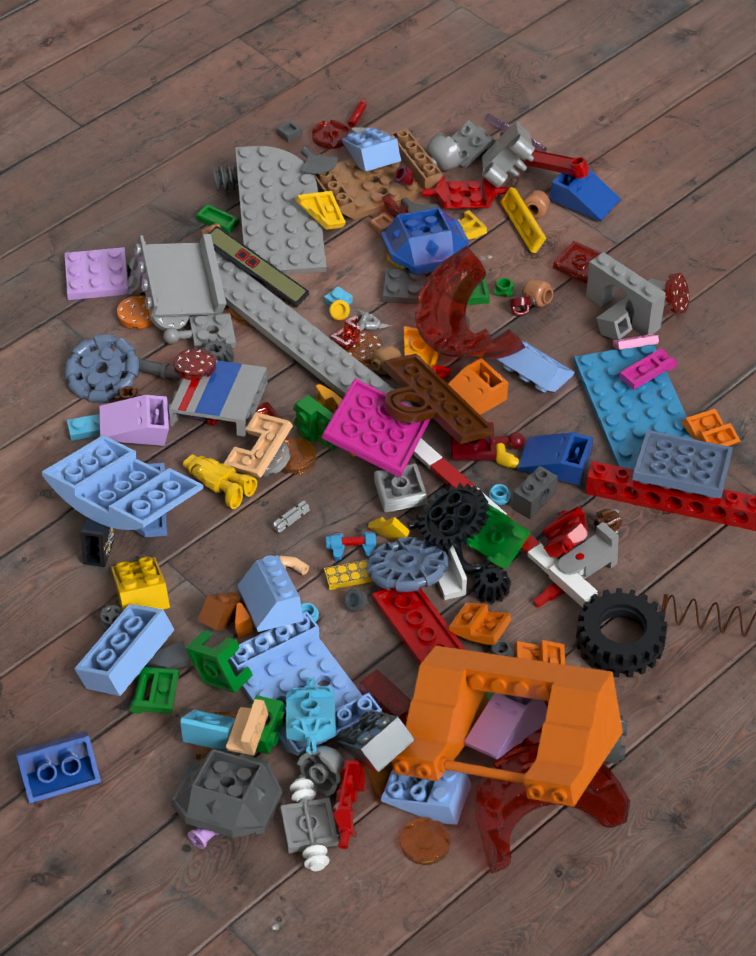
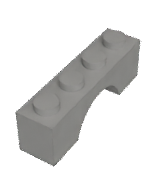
M652 278L648 280L666 293L664 306L673 300L669 282ZM628 295L596 318L601 336L619 340L632 331L630 321L633 319L634 309Z

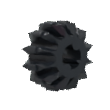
M490 565L487 569L481 567L479 572L473 576V592H475L476 598H482L483 603L487 600L491 601L492 604H494L495 600L502 602L504 597H507L510 593L511 580L508 577L507 571H501L499 566L496 569H492Z

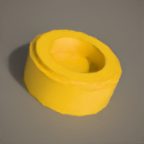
M343 300L334 301L330 306L331 317L336 321H344L348 318L350 314L349 305Z

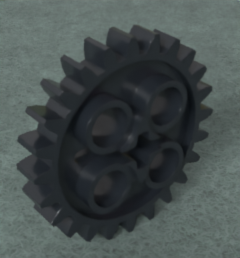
M459 483L455 489L451 485L449 491L443 488L442 495L435 494L436 499L428 501L430 507L423 508L426 514L420 515L423 521L419 523L422 527L420 531L424 535L423 537L432 546L437 545L440 550L444 546L450 550L452 545L458 548L460 542L466 545L468 538L474 540L473 534L475 532L481 533L480 526H486L483 519L489 518L487 511L490 510L487 505L489 502L482 491L478 490L476 486L471 487L467 483L463 487Z

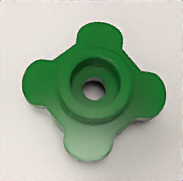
M500 278L495 282L496 289L493 291L495 295L507 297L513 295L512 289L515 287V284L510 279Z

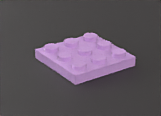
M125 247L65 253L68 300L129 294Z

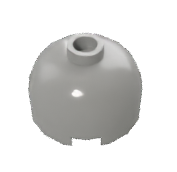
M439 132L428 142L426 153L441 171H450L463 163L464 159L458 154L461 150L450 136L445 138L442 136L443 132Z
M316 746L317 751L314 754L311 749V754L306 752L300 756L297 765H300L302 774L299 775V778L311 780L314 783L312 790L316 793L318 791L325 794V797H328L340 788V770L344 767L343 762L345 760L332 747Z

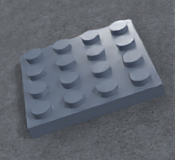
M647 430L632 480L639 481L642 484L659 485L666 489L673 488L683 490L686 493L702 494L709 498H721L733 447Z

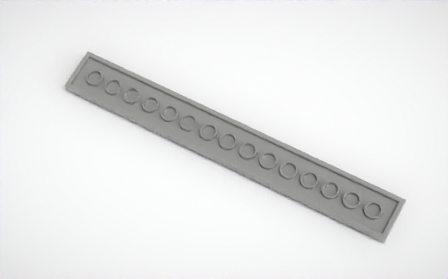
M215 251L226 305L342 398H344L354 378L385 394L394 390L393 387L245 271ZM403 401V403L409 406L417 407L410 401Z

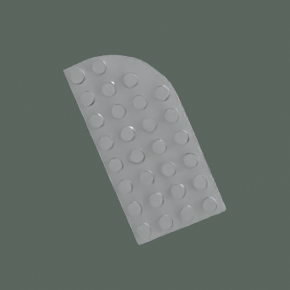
M269 146L235 147L244 245L286 275L326 272L322 226L296 202L298 195L318 193L314 175L300 172L305 163L297 156L285 150Z

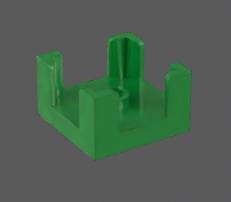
M487 504L490 510L487 511L489 518L485 522L486 526L482 527L481 533H478L477 536L474 535V540L468 538L467 545L484 554L494 564L507 570L531 532L502 511Z
M203 630L185 648L204 684L235 694L253 676L249 667H246L237 677H235L228 660L240 647L236 639L230 637L226 638L216 649L204 646L212 633Z

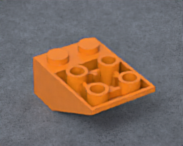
M482 358L466 366L448 384L479 415L507 400L508 382Z

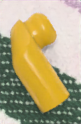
M503 443L495 445L497 463L507 468H516L519 464V459L513 454L507 453Z

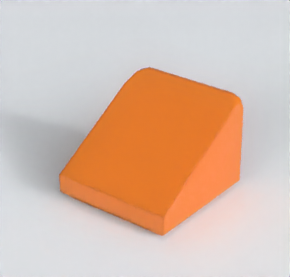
M240 602L237 603L235 628L238 638H242L254 630L251 617Z

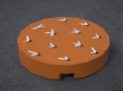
M131 296L119 303L117 315L119 322L123 326L131 329L133 327L142 329L153 324L149 316V309L145 307L146 296Z

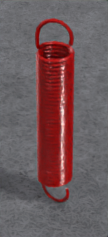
M360 100L346 123V128L347 124L349 127H355L366 108L367 101L365 103Z

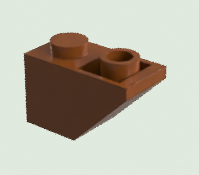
M218 592L215 595H207L197 621L214 630H225L235 620L237 603H242L244 608L246 606L244 601L240 600L241 596L233 592L226 594Z

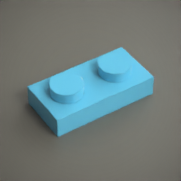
M99 414L67 420L71 441L100 436Z

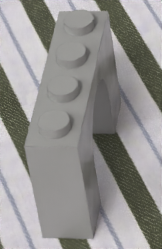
M604 252L591 260L589 263L586 298L602 307L615 297L617 286L628 295L634 309L632 329L641 335L654 334L661 328L666 293Z

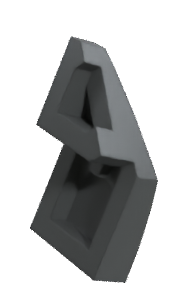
M179 642L158 650L144 667L177 669L190 665V658L184 643Z

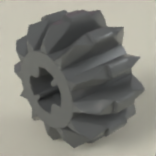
M208 339V342L202 343L201 349H199L202 352H198V355L201 356L199 358L233 362L234 359L231 344H227L226 340L219 341L216 339L211 341Z

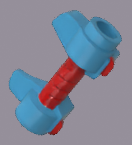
M371 530L363 532L362 536L344 537L339 532L326 536V549L333 550L334 561L342 559L346 546L361 545L367 558L372 556V552L376 548V534Z

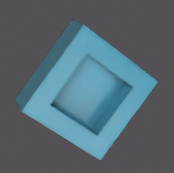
M336 287L324 296V303L331 306L334 301L343 300L349 305L353 302V296L340 287Z

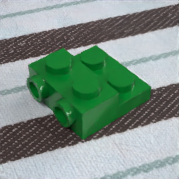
M309 395L298 400L293 406V410L296 412L294 425L297 427V434L311 444L319 440L322 445L327 446L332 451L338 448V446L321 438L334 414Z

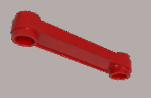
M534 150L531 154L534 157L533 161L530 162L527 159L523 161L520 158L526 166L574 175L576 179L584 178L589 174L588 163L584 157L573 158Z

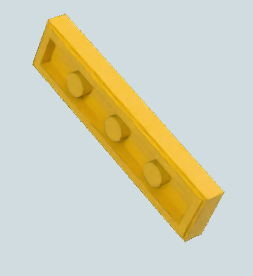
M510 187L500 203L530 252L536 253L547 238L516 188Z

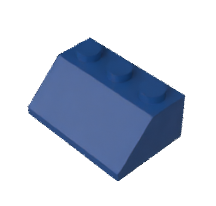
M86 731L15 751L29 804L101 783L90 737Z

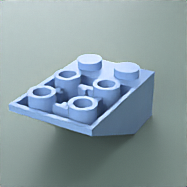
M375 127L365 129L364 133L348 134L346 138L342 139L343 144L358 167L364 171L401 161L397 139Z
M392 769L381 801L432 822L457 825L471 788V782L467 774L446 770L437 782L395 774L394 769Z

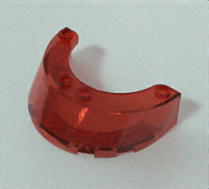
M465 246L443 261L431 273L432 278L420 291L417 300L419 302L418 311L415 312L418 332L431 349L451 357L499 359L515 354L525 348L522 340L510 329L492 339L487 329L474 334L468 327L466 321L468 300L472 292L486 276V270L482 262L468 246Z
M539 743L519 747L506 753L493 763L492 768L525 774L537 759ZM603 763L574 808L588 813L602 826L612 828L627 823L630 799L614 773ZM482 777L477 789L475 813L487 865L491 874L503 870L510 865L512 857L510 853V837L514 827L522 817L543 806L562 804L527 798L526 788L523 784Z

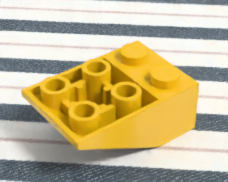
M142 557L138 561L130 563L124 561L111 567L123 611L129 604L163 610L170 608L166 583L155 557Z

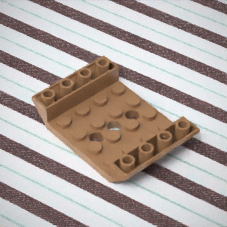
M406 128L390 134V136L397 139L401 158L400 162L365 172L358 167L353 158L338 162L330 172L313 175L323 192L332 191L341 213L357 220L402 205L404 198H408L410 201L422 198V189H432L443 173ZM401 165L412 169L414 180L412 185L406 184L402 186L395 182V172Z

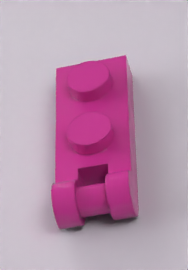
M661 348L621 371L619 378L631 389L635 390L665 371L673 370L677 366L678 361L673 357H669L668 353Z

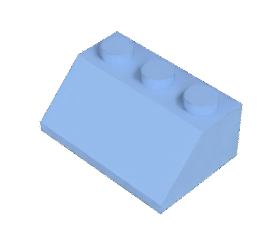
M513 338L508 339L497 359L504 363L502 365L503 368L510 372L517 371L520 373L519 378L526 382L533 381L536 383L535 387L545 393L547 390L555 392L575 373L530 344Z

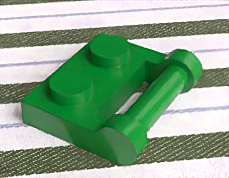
M144 667L136 676L138 681L134 700L131 701L129 710L134 714H141L143 712L172 714L179 680V670ZM153 679L149 701H144L147 680Z

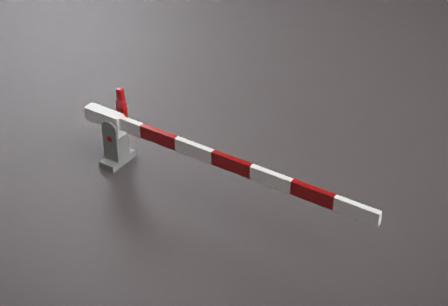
M420 439L413 455L449 487L453 485L456 489L459 483L463 487L467 483L471 487L475 486L423 439ZM485 495V498L489 502L488 504L492 505L493 507L497 508L498 510L502 511L504 514L509 516L489 497ZM602 522L596 526V534L558 559L550 557L543 548L544 546L530 534L520 550L543 569L554 582L544 590V593L534 599V606L539 608L548 601L555 600L565 592L581 607H583L586 601L591 603L592 596L597 594V590L586 580L605 565L613 568L618 564L619 535Z

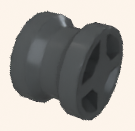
M109 605L101 611L100 618L104 632L113 624V620H116L123 612L119 606Z

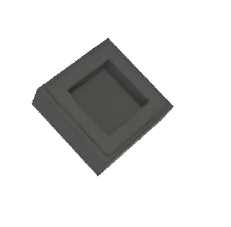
M290 120L276 128V134L289 143L303 135V129Z

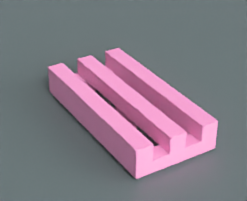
M648 334L612 341L615 349L622 350L658 344L659 338L658 335Z

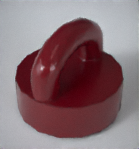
M405 165L398 167L394 175L395 182L402 186L406 184L412 185L414 182L412 169Z
M529 297L509 300L511 312L514 315L524 316L530 311ZM525 306V309L517 311L516 307Z

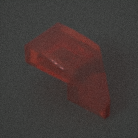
M389 193L382 196L385 209L393 218L400 214L409 213L407 205L403 204L398 207Z
M354 315L346 320L344 328L330 337L332 341L345 351H348L359 342L360 326H358V316Z

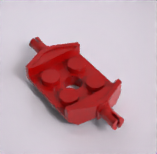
M442 176L436 188L422 189V197L434 196L442 209L490 208L494 198H497V194H506L509 186L496 188L484 177L483 180L445 181V176Z
M580 506L569 511L561 510L558 513L559 517L542 530L548 538V545H545L543 548L550 557L558 558L560 555L571 551L573 547L586 539L588 532L586 514Z
M355 757L354 761L346 760L343 762L344 767L340 770L341 785L337 790L336 805L333 807V816L339 830L337 833L340 835L338 848L348 849L350 837L357 836L353 824L354 809H352V804L357 802L358 791L365 792L364 765Z

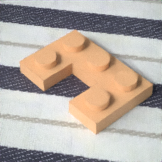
M256 412L245 430L248 434L260 438L251 451L234 447L224 464L233 467L237 472L261 478L293 425L288 420Z

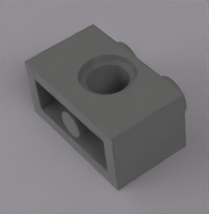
M539 466L513 492L512 509L531 519L556 494L558 476Z

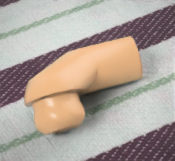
M279 556L285 569L287 566L291 567L302 575L308 572L309 565L298 558Z

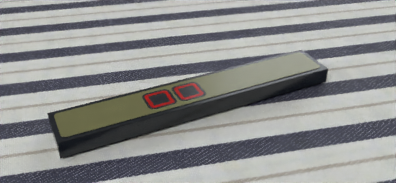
M215 226L208 233L211 234L215 251L295 308L309 296V291L220 227Z

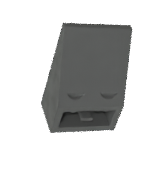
M367 710L359 716V721L354 726H349L341 732V737L336 742L367 768L380 772L415 739L399 717L375 710Z

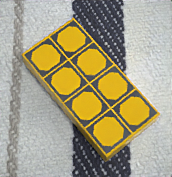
M368 560L324 568L329 590L373 582L371 577L368 576L366 569Z

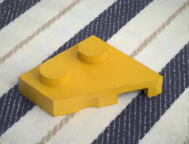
M332 191L297 196L296 202L326 230L344 227L346 222Z
M466 211L464 213L465 217L461 221L458 219L468 240L487 234V227L471 211Z

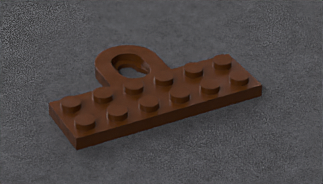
M416 353L383 362L382 368L402 387L391 390L386 394L383 407L391 417L406 423H417L434 418L459 444L492 436L494 428ZM414 401L421 407H407L401 404V402Z

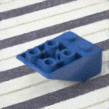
M589 169V174L580 179H576L574 175L560 173L552 182L550 200L601 222L619 203L621 198Z
M574 432L529 437L517 470L532 474L541 466L557 475V480L580 486L592 455L594 437Z

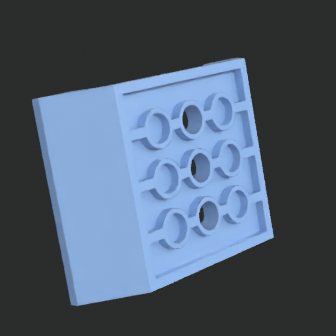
M307 611L302 613L303 621L272 628L239 644V650L228 661L235 677L246 667L250 668L253 676L241 689L251 703H253L256 695L286 702V694L292 688H304L306 686V679L310 677L311 682V677L316 680V687H320L318 682L328 681L330 683L328 687L335 691L336 736L341 734L347 727L354 726L359 721V716L365 711L375 710L382 712V709L369 693L365 695L360 693L320 640L319 626ZM286 724L282 726L279 731V742L286 752L298 756L306 752V743L287 739ZM327 740L316 743V746L324 743Z

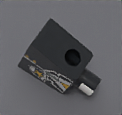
M90 518L87 519L81 530L83 564L99 567L106 566L114 542V528L102 525Z

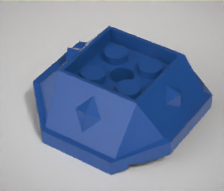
M440 207L397 215L387 230L381 232V240L391 261L402 267L409 268V271L416 275L455 268L459 259L469 247V240L459 220L450 217Z

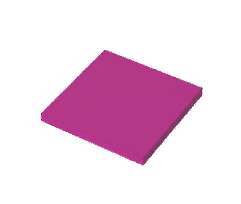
M354 378L321 438L400 478L430 419L417 423H406L391 417L383 407L386 394ZM401 402V404H403L404 406L411 407V406H409V405H407V404Z

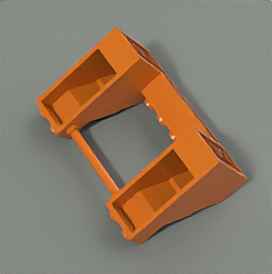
M435 646L420 664L414 697L410 703L406 728L415 740L392 760L395 774L437 782L445 771L449 770L520 783L526 788L527 798L574 807L623 733L613 672ZM487 692L549 701L546 720L542 727L537 759L525 774L454 761L465 746V739L489 702Z

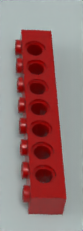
M595 461L591 463L585 494L756 531V496L723 489L721 498H709L702 494L686 493L683 490L673 488L666 489L650 483L642 484L639 481L632 480L633 469Z

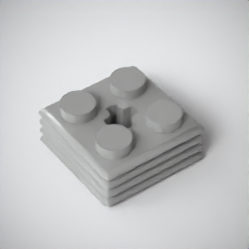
M417 464L407 465L400 478L384 469L374 472V483L384 512H394L427 504V493Z

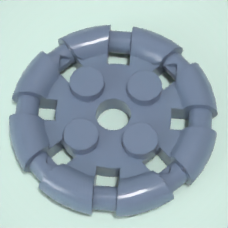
M113 334L94 335V338L88 341L87 339L83 340L71 351L72 356L70 359H67L65 364V379L69 381V389L78 398H85L92 403L110 402V399L118 396V390L126 386H133L132 382L134 378H137L139 372V359L135 356L136 350L127 340L122 337L119 339L115 338ZM98 346V350L91 351L90 348ZM112 346H116L115 351L111 349ZM79 359H82V365L77 363ZM101 366L108 367L104 373L97 372ZM121 374L126 375L125 378H120ZM91 386L94 387V390H92L91 392L88 391L91 388Z
M418 537L396 539L392 543L386 542L372 552V556L368 558L366 569L368 576L379 587L386 590L393 588L397 592L418 591L419 587L425 586L427 588L438 582L444 576V572L447 571L449 560L446 552L443 549L440 550L437 545L432 546L426 539L419 540Z

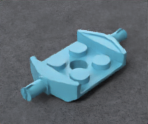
M308 677L304 688H292L286 694L287 739L306 743V752L311 754L312 749L314 754L317 751L316 743L336 736L335 691L328 686L316 687L315 678L311 677L310 682V677Z

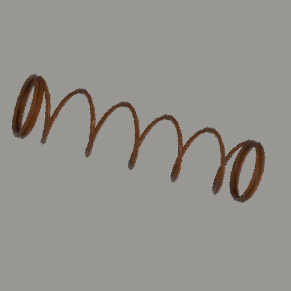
M664 594L661 611L663 610L664 614H666L667 604L670 598L673 597L676 624L679 626L682 624L692 601H695L697 625L699 629H702L709 617V614L713 606L716 604L718 611L719 630L721 633H724L734 611L736 610V608H738L740 615L741 634L743 637H745L748 634L750 627L756 616L755 612L748 626V629L744 634L742 613L739 606H736L732 610L723 631L721 628L720 609L717 602H714L711 605L701 627L699 624L698 605L695 598H693L689 602L680 623H678L677 619V609L674 595H670L668 597V594Z

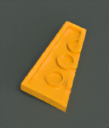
M404 326V356L416 353L432 368L437 363L444 340V333Z

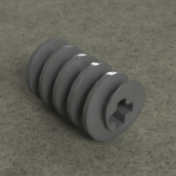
M227 165L225 171L222 166H219L218 171L213 166L216 189L220 190L221 185H223L224 189L227 190L229 184L232 189H235L236 184H238L237 165L234 166L233 170H231L230 165Z

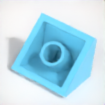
M194 709L181 718L183 742L218 750L227 749L226 745L236 718Z

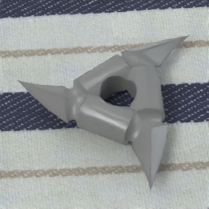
M359 310L362 317L359 323H357L358 333L362 329L377 330V328L381 329L392 326L380 323V320L374 315Z

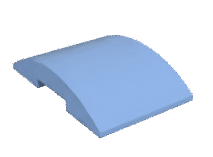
M104 435L42 471V476L47 483L74 509L102 525L121 530L144 528L203 489V484L171 468L162 472L136 459L135 450Z

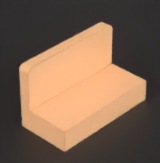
M255 699L252 708H239L226 745L228 751L249 755L255 754L268 716L263 700Z

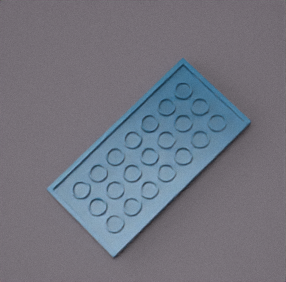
M654 344L574 357V365L614 462L619 467L635 470L647 430L693 439L682 424V421L687 416L666 371L635 390L631 389L619 378L621 371L657 351Z

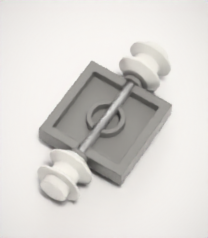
M299 778L290 785V791L293 793L291 799L295 803L280 806L288 852L303 851L302 855L306 859L304 862L305 867L312 871H320L329 863V857L326 856V847L338 845V836L330 798L313 800L316 797V792L312 790L314 783L306 778Z

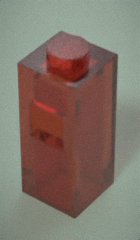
M376 669L359 682L360 693L362 695L369 693L383 713L399 717L406 726L412 700Z

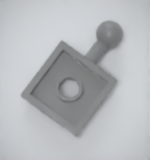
M230 313L189 317L191 330L178 331L175 328H168L163 334V338L168 344H175L179 339L192 338L195 352L199 351L202 343H207L208 339L211 341L216 339L219 341L226 340L227 344H231L232 348H236V339ZM209 331H216L217 333L211 334Z

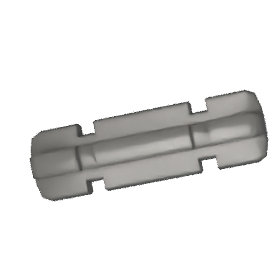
M304 500L296 504V507L293 506L281 515V519L277 518L273 521L272 528L277 533L282 532L286 527H289L301 518V515L309 512V504Z

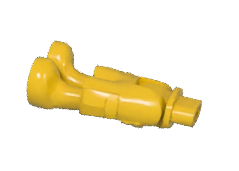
M192 454L183 462V467L188 469L189 474L201 481L207 488L215 493L224 491L226 493L225 503L229 508H238L242 502L243 494L250 497L256 491L258 483L253 476L238 474L233 467L219 463L215 459Z

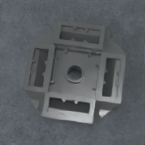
M212 749L200 761L189 767L172 798V807L175 811L177 810L185 824L232 838L253 833L258 835L265 834L282 800L283 792L268 761L247 756L243 753L231 752L227 749L219 751Z

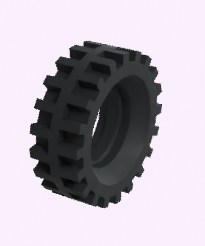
M617 588L616 593L610 594L609 590H604L602 597H599L597 594L593 595L591 603L586 601L583 604V611H580L578 616L576 646L577 649H581L582 659L589 658V666L591 668L599 666L601 670L614 672V677L619 678L620 673H626L628 678L633 677L634 671H639L642 675L646 673L647 665L651 668L655 667L656 660H660L662 657L667 635V621H664L665 614L663 610L657 612L658 604L655 601L652 603L647 602L648 596L645 594L641 597L636 596L635 590L631 589L629 594L622 593V588ZM613 617L629 618L642 627L643 635L635 642L617 643L602 634L600 625L605 620Z

